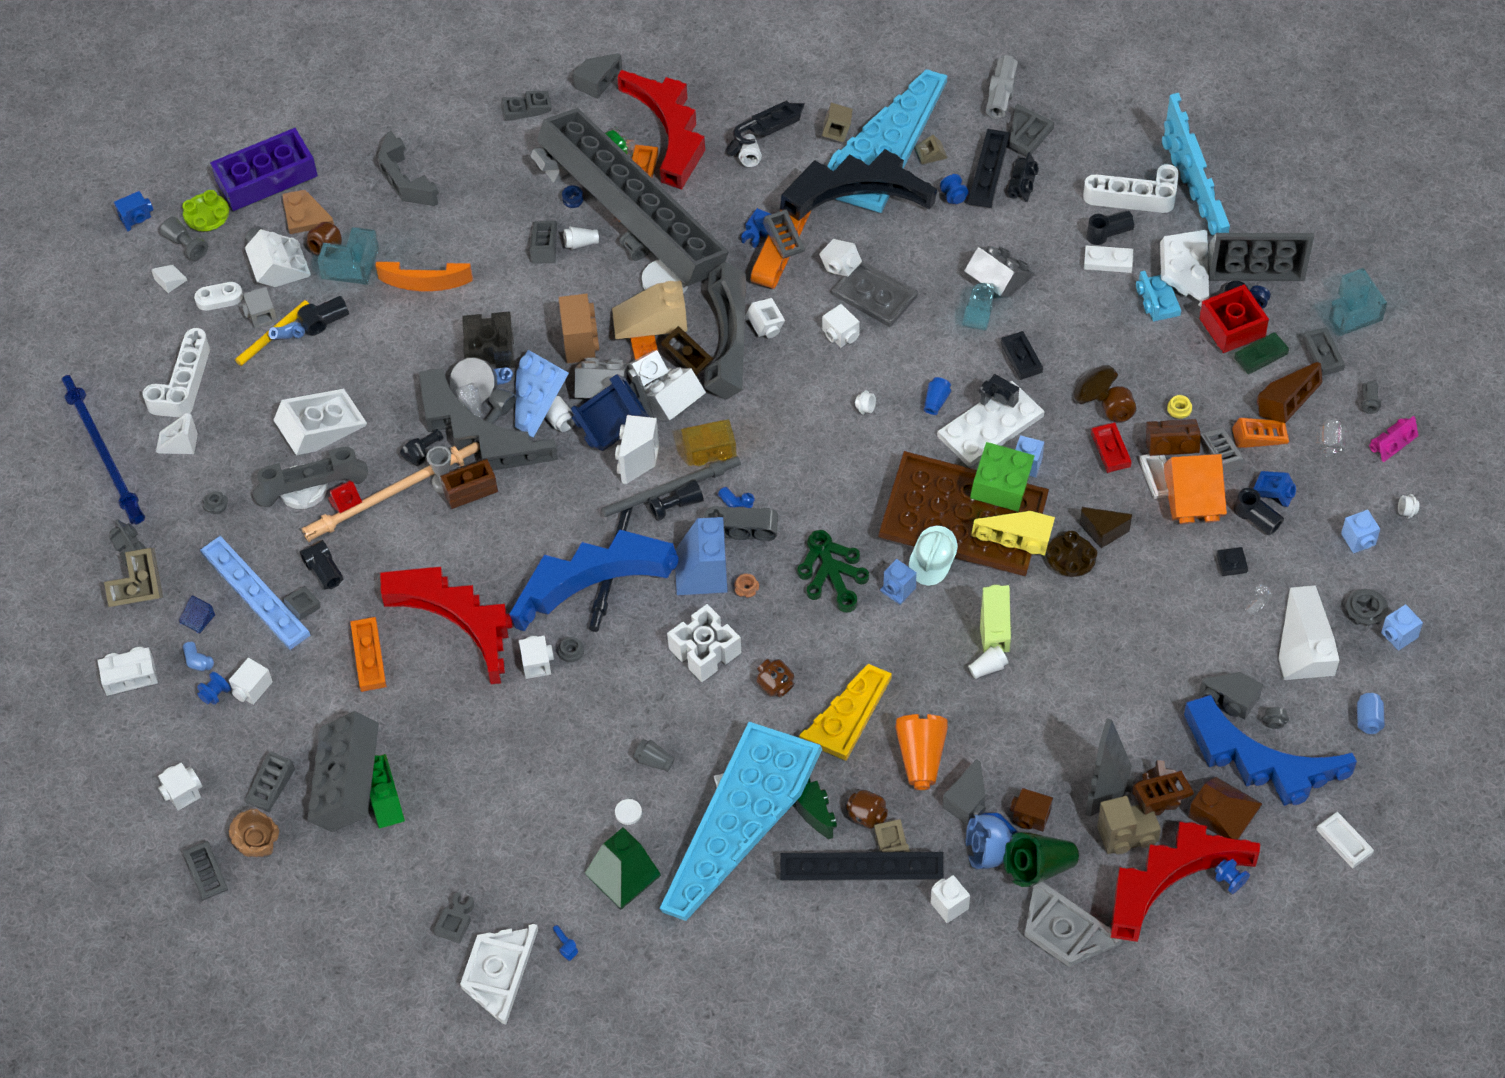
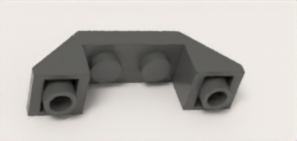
M392 131L387 132L378 155L382 174L402 201L430 206L438 205L437 195L439 191L434 182H429L425 175L410 182L406 175L400 173L397 163L405 160L403 151L406 148L400 137L396 138Z

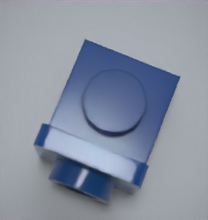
M1261 471L1253 488L1260 493L1261 497L1279 498L1283 507H1289L1292 498L1296 494V486L1289 473Z

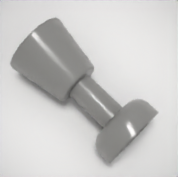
M436 446L428 451L426 458L435 473L432 478L433 489L438 493L444 494L440 476L450 472L451 452L444 446Z

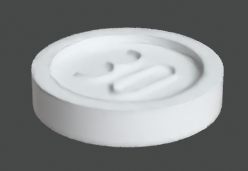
M633 799L622 800L615 808L617 820L625 825L636 823L642 815L640 804Z

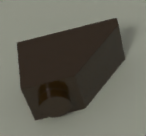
M679 326L661 342L663 350L682 368H691L696 376L713 360Z

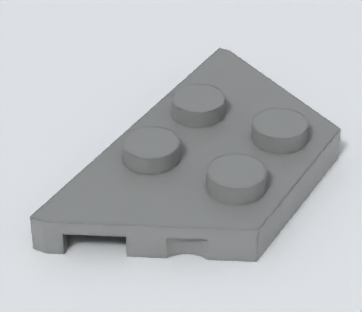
M1040 882L1033 886L1025 937L1068 967L1101 954L1122 943V939L1110 938L1111 929L1045 883Z

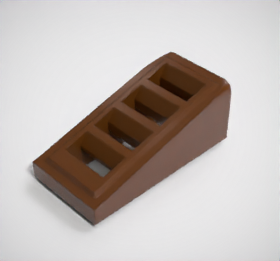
M1182 770L1144 780L1133 785V794L1145 815L1194 795ZM1179 780L1184 790L1179 791L1174 782ZM1169 784L1173 793H1169L1165 785ZM1160 788L1163 795L1159 796L1156 789ZM1151 792L1154 798L1150 799L1147 793Z

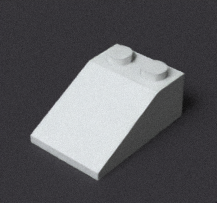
M344 389L281 400L274 418V422L296 455L316 452L367 425V422Z

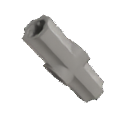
M1005 55L999 58L995 76L992 75L989 100L986 108V114L992 119L1005 117L1009 99H1012L1018 61L1013 56Z

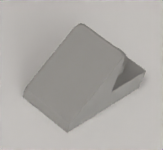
M545 148L533 149L530 155L531 158L549 176L553 183L569 173Z

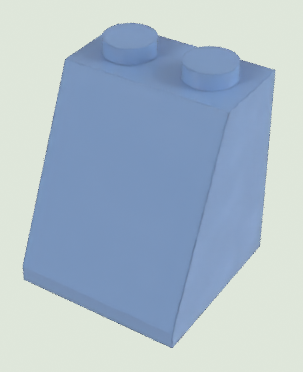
M723 517L697 518L675 549L679 558L675 568L677 595L727 592Z

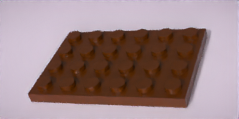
M904 451L878 537L915 547L919 536L927 528L933 526L946 527L952 531L957 540L958 547L954 558L1026 577L1032 554L1026 550L1005 547L1000 543L982 541L977 537L971 536L974 520L1026 511L1043 514L1049 489L1027 483L1019 512L970 498L977 470Z

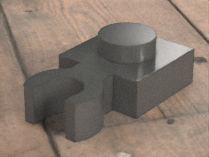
M457 892L454 895L453 909L444 908L434 929L436 936L461 943L471 922L470 915H467V913L471 912L474 908L473 897H470L468 902L462 905L459 904L461 894Z

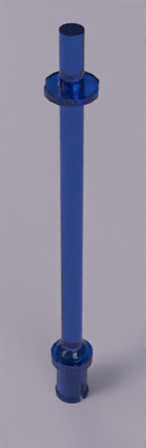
M65 375L62 381L68 391L64 397L67 404L75 405L121 496L118 500L119 506L125 510L131 524H140L145 520V514L138 504V496L135 493L129 492L83 401L86 397L84 389L77 388L71 376Z

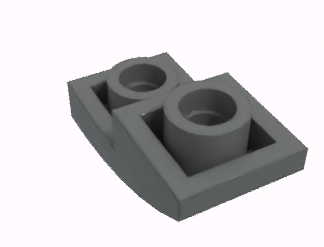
M526 91L525 97H502L501 105L505 120L538 116L552 110L548 91Z

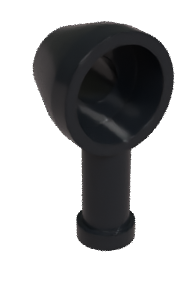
M435 429L433 433L421 440L419 438L412 439L403 446L400 455L415 466L421 465L427 460L425 448L443 439L441 431Z

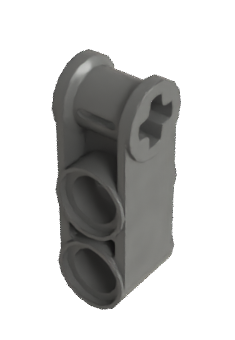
M712 506L706 510L704 515L705 518H715V513H718V517H723L724 538L771 541L777 537L778 513L771 508Z

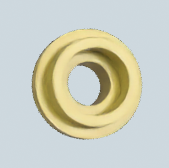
M1177 395L1168 402L1167 410L1172 417L1183 419L1191 414L1192 404L1186 396Z

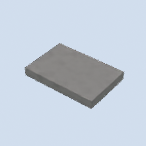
M863 261L848 277L844 276L832 289L833 296L890 328L918 297L917 291Z

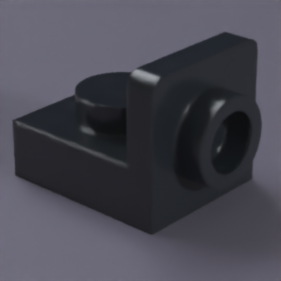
M996 374L989 381H984L979 390L981 394L980 404L984 406L992 397L1001 404H1007L1012 408L1019 401V387Z

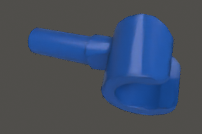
M556 925L553 927V930L564 944L559 949V952L570 961L578 954L576 943L574 940L568 939L561 928Z

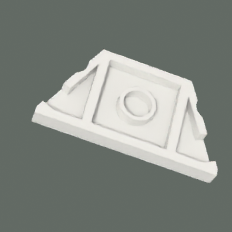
M1200 230L1164 236L1160 242L1161 280L1175 287L1184 296L1190 294L1200 301L1199 306L1201 307L1202 301L1209 299L1207 231Z
M535 924L528 925L529 928L512 931L511 928L501 930L495 934L485 933L477 935L460 983L463 991L502 1024H507L538 932V926Z

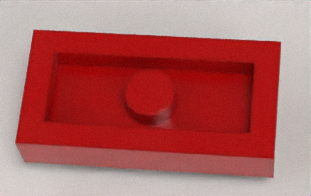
M1116 423L1092 428L1091 435L1107 473L1131 467L1132 461Z

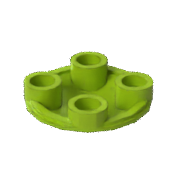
M207 190L202 194L196 195L184 201L182 206L185 223L197 231L217 229L225 223L229 216L227 201L217 195V192L214 190Z

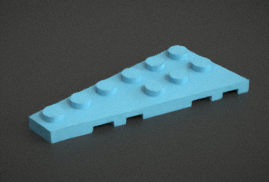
M1179 93L1171 94L1167 119L1164 122L1163 147L1165 150H1169L1173 165L1175 167L1178 166L1182 182L1184 184L1187 183L1192 200H1196L1198 203L1199 213L1202 218H1206L1210 234L1229 233L1230 225L1221 201L1219 199L1215 200L1212 178L1207 179L1203 170L1207 165L1194 133H1189L1188 115L1180 110L1179 103L1181 102V97Z

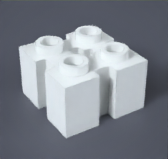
M708 604L691 615L692 622L689 625L682 622L667 633L669 650L681 662L688 659L689 670L701 682L718 671L717 664L720 661L726 665L741 654V637L728 624L721 627L720 616Z

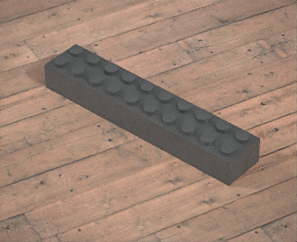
M579 108L543 119L537 141L687 286L709 278V271L726 261L729 251Z

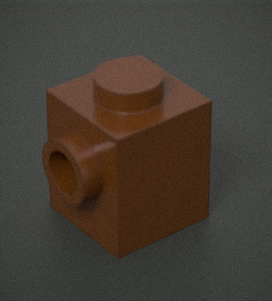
M1022 788L1019 797L1014 796L1011 803L1010 811L1014 812L1013 822L1023 829H1036L1044 832L1052 810L1053 797Z

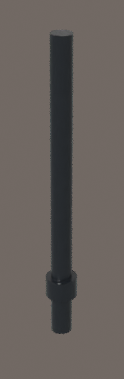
M633 507L621 511L614 538L619 530H627ZM613 578L601 582L598 597L593 602L591 609L593 615L589 630L593 632L599 631L602 617L606 615L608 609L607 599Z

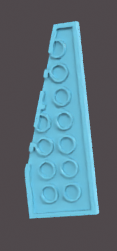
M926 69L909 85V88L902 95L899 94L893 99V103L888 108L885 106L862 127V131L855 138H850L842 150L838 149L833 154L828 164L829 169L834 171L849 154L857 159H861L869 166L884 149L897 154L903 159L904 169L947 83V75ZM859 193L836 198V200L882 213L890 195Z
M748 722L661 904L660 910L662 913L685 921L689 919L802 795L821 754V745Z

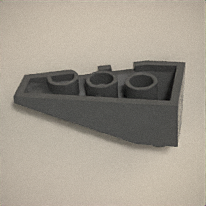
M1108 718L1106 719L1099 743L1096 766L1091 782L1092 793H1089L1085 814L1088 816H1092L1100 811L1101 802L1123 797L1126 792L1131 793L1135 777L1130 776L1132 765L1115 725Z

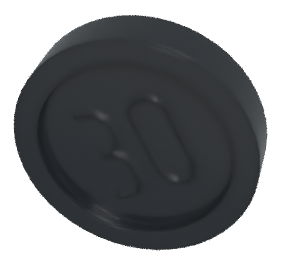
M734 138L728 144L725 151L726 154L729 156L735 155L742 148L743 144Z

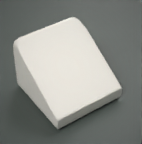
M174 265L151 270L154 280L167 293L187 281V278Z

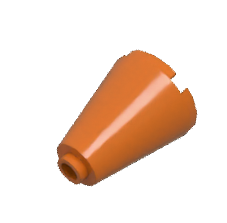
M919 714L897 718L895 728L908 782L916 790H928L931 785L936 783L948 730V721L942 716L927 714V719H919Z

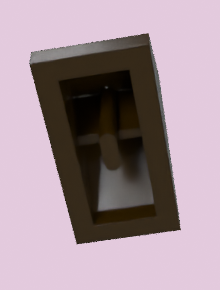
M1082 507L1080 525L1098 546L1103 548L1130 532L1132 514Z

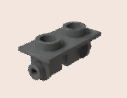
M116 519L115 521L119 527L111 529L110 539L117 551L121 552L120 556L128 568L125 552L147 548L137 539L138 532L130 523L125 524Z

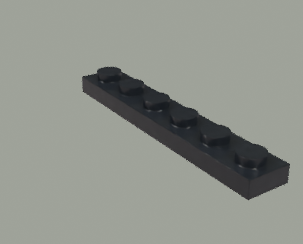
M944 852L780 853L781 881L944 879Z

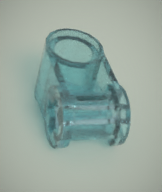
M979 283L974 286L964 312L963 326L987 330L994 290L989 284Z

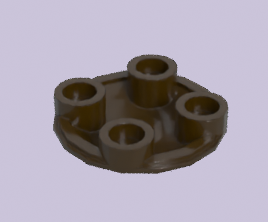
M1102 365L1088 372L1075 387V400L1082 405L1095 399L1098 402L1106 399L1109 395L1108 389L1118 377L1116 370L1110 365Z
M1072 530L1067 531L1065 535L1054 538L1048 545L1046 552L1048 563L1053 570L1069 577H1078L1089 573L1095 566L1098 554L1096 548L1088 540Z

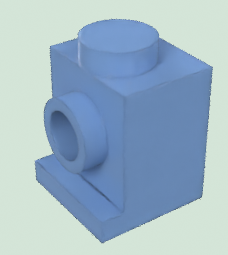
M896 559L884 571V584L880 591L901 605L916 589L917 572Z

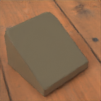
M934 134L915 146L921 164L948 158L941 141Z

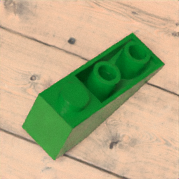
M386 754L375 755L370 798L379 829L405 822Z

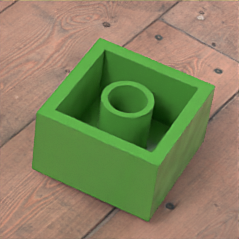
M986 442L973 482L970 498L1019 512L1035 455Z

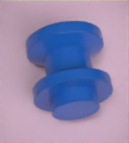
M958 174L949 175L940 183V189L943 193H947L946 200L950 204L962 203L968 195V189L966 186L961 185L962 179Z
M211 672L209 674L211 681L207 685L200 683L197 686L199 690L197 694L204 703L216 705L219 702L218 695L222 691L228 693L231 688L222 676L216 672Z
M1234 859L1230 861L1223 860L1215 869L1217 873L1215 879L1218 882L1225 880L1229 884L1228 891L1231 894L1237 892L1250 877L1247 871L1240 873L1236 869L1237 862Z

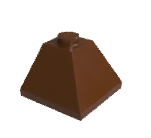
M1214 777L1204 784L1192 801L1188 818L1200 825L1207 826L1208 830L1217 835L1239 840L1262 806V803L1218 777Z

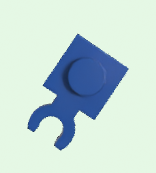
M758 208L755 210L746 223V231L742 233V243L752 238V247L756 248L759 245L760 236L768 237L769 234L763 225L765 216L771 215L770 213Z

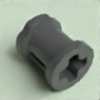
M630 230L620 238V244L628 249L634 261H638L648 255L650 250Z

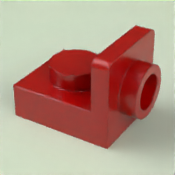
M351 480L330 490L331 496L328 499L332 507L340 514L362 503L355 484Z

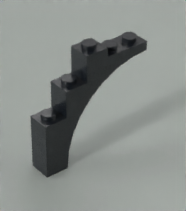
M884 149L869 166L861 159H857L850 154L834 171L814 160L781 194L780 209L782 211L787 209L788 214L799 221L811 210L827 201L859 193H879L897 196L930 209L935 204L937 189L930 183L916 177L912 172L903 169L904 160L897 154Z

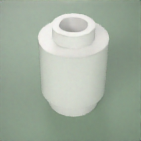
M556 396L545 417L556 430L566 432L575 425L572 416H574L573 412L561 397Z

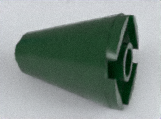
M1020 832L1013 834L1011 842L1006 843L1003 856L1007 874L1011 873L1015 879L1012 882L1020 887H1031L1075 867L1079 860V851L1077 846L1071 841Z

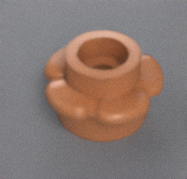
M751 574L740 575L734 583L736 587L735 592L740 597H753L756 591L759 590V583Z

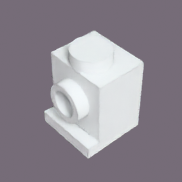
M772 298L753 302L745 315L746 321L750 320L759 337L764 335L767 338L775 337L779 334L785 322Z

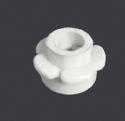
M865 390L856 397L855 406L863 415L865 412L872 413L874 411L876 397Z
M1413 494L1401 496L1398 502L1399 515L1410 519L1419 511V501L1416 500Z

